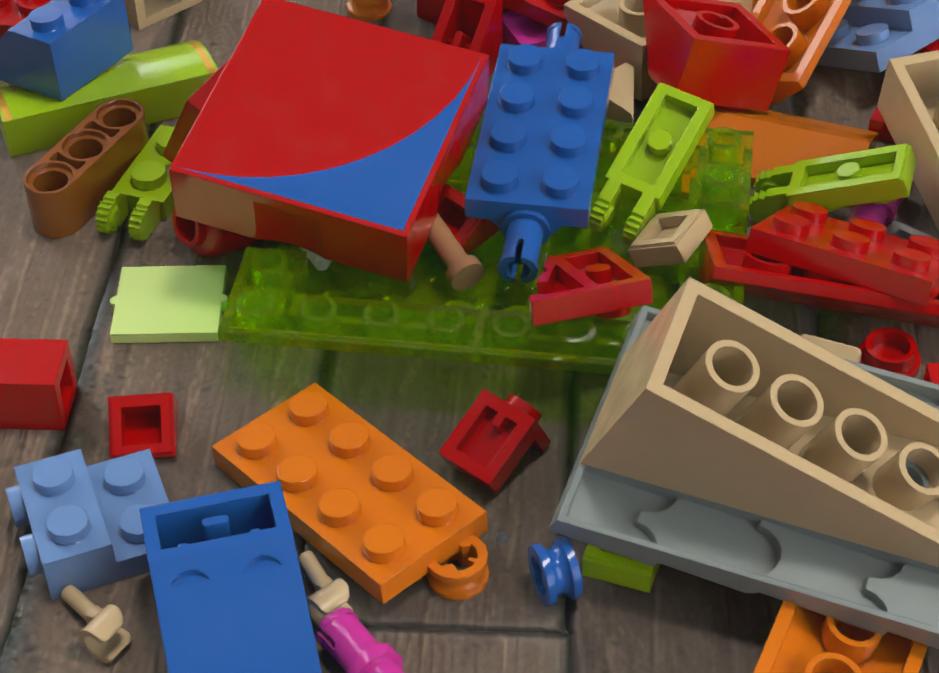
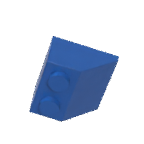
M52 0L46 5L34 9L28 17L7 30L0 38V80L59 101H64L134 50L125 0Z

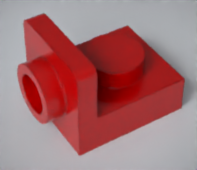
M483 389L441 447L438 454L446 463L497 494L530 446L544 453L551 440L538 424L542 415L532 405L514 394H510L504 401Z

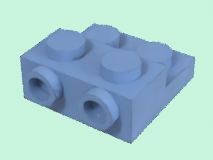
M852 0L817 65L877 73L886 70L889 59L909 56L939 39V0Z
M81 449L14 467L18 485L5 488L16 528L30 525L32 533L19 537L29 575L34 577L44 574L52 601L60 599L62 590L68 585H74L83 592L150 572L139 508L169 502L150 449L89 466L85 464Z

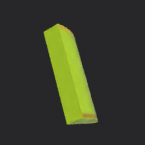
M191 40L126 55L64 101H59L10 83L1 84L0 129L10 158L53 148L99 105L113 99L127 98L139 102L144 108L147 125L178 118L187 99L218 68L205 46L198 40Z

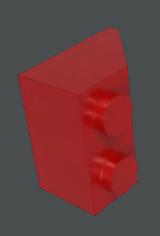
M643 0L648 74L657 85L660 82L714 103V106L723 110L744 111L745 109L768 111L791 50L740 3L719 0Z

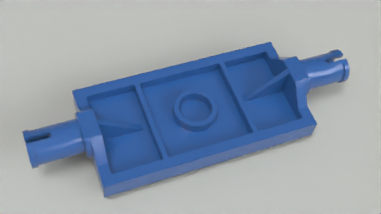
M562 22L551 24L547 30L545 47H536L531 44L500 45L465 195V217L490 219L502 231L505 242L497 269L499 275L504 280L515 283L519 265H523L521 283L532 282L537 277L541 246L548 241L549 236L562 226L588 228L614 75L615 53L579 49L582 41V32L578 26L572 23H567L564 37H560Z

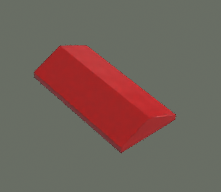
M710 230L699 245V282L714 290L939 328V295L927 306L752 254L745 251L749 237L746 235Z

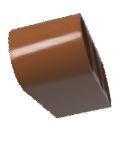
M120 98L109 100L99 105L28 169L24 175L23 184L32 224L36 233L52 239L64 238L79 231L96 215L97 206H99L100 201H103L104 195L108 190H113L149 141L144 108L139 102Z

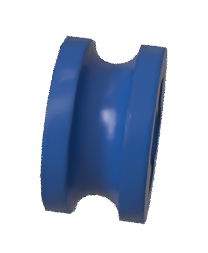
M565 536L554 538L552 546L546 549L540 543L529 545V570L535 590L543 605L546 607L556 605L558 596L566 594L571 600L580 598L583 594L582 575L576 554L569 540Z

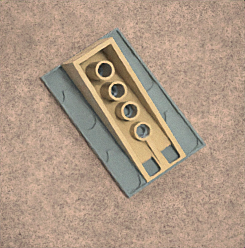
M691 277L684 282L662 310L643 305L634 316L626 340L621 348L605 392L602 395L548 530L653 567L660 563L744 593L754 594L759 592L874 633L884 635L887 632H891L939 649V384L843 359Z

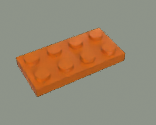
M317 383L311 384L212 445L215 465L242 488L280 481L292 529L382 604H385L428 574V565L437 560L439 564H442L458 553L459 544L472 535L479 538L489 531L486 510Z

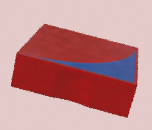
M262 0L168 169L176 216L254 239L293 244L318 254L324 259L408 283L437 217L439 199L449 177L461 164L488 101L489 55L284 0Z

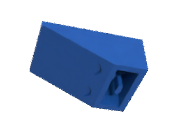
M280 481L139 508L168 673H322L293 531Z

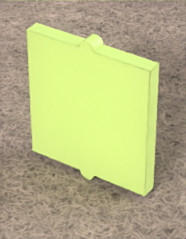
M226 265L122 267L117 296L110 299L111 310L114 312L110 330L111 344L219 341L222 313L229 309L228 296L225 294L227 281Z

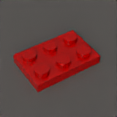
M801 201L793 202L792 206L787 205L750 229L746 252L927 306L939 295V240L912 235L909 237V240L886 234L887 227L876 221L853 218L848 223L827 217L828 210L820 205Z

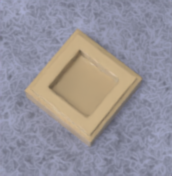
M705 209L658 213L653 216L627 251L636 268L683 264L688 261L713 228V225Z

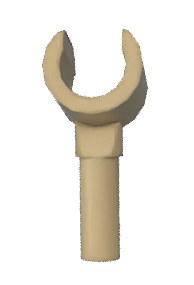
M305 551L301 553L298 560L315 588V593L306 598L310 618L319 631H324L319 627V624L328 614L341 608H349L353 611L347 603L350 597L349 587L341 578L333 581L327 576L312 551Z
M68 585L62 590L61 598L87 623L79 633L81 643L93 657L101 662L110 663L132 640L129 632L121 628L124 623L121 610L112 604L106 605L102 609L90 601L74 585Z

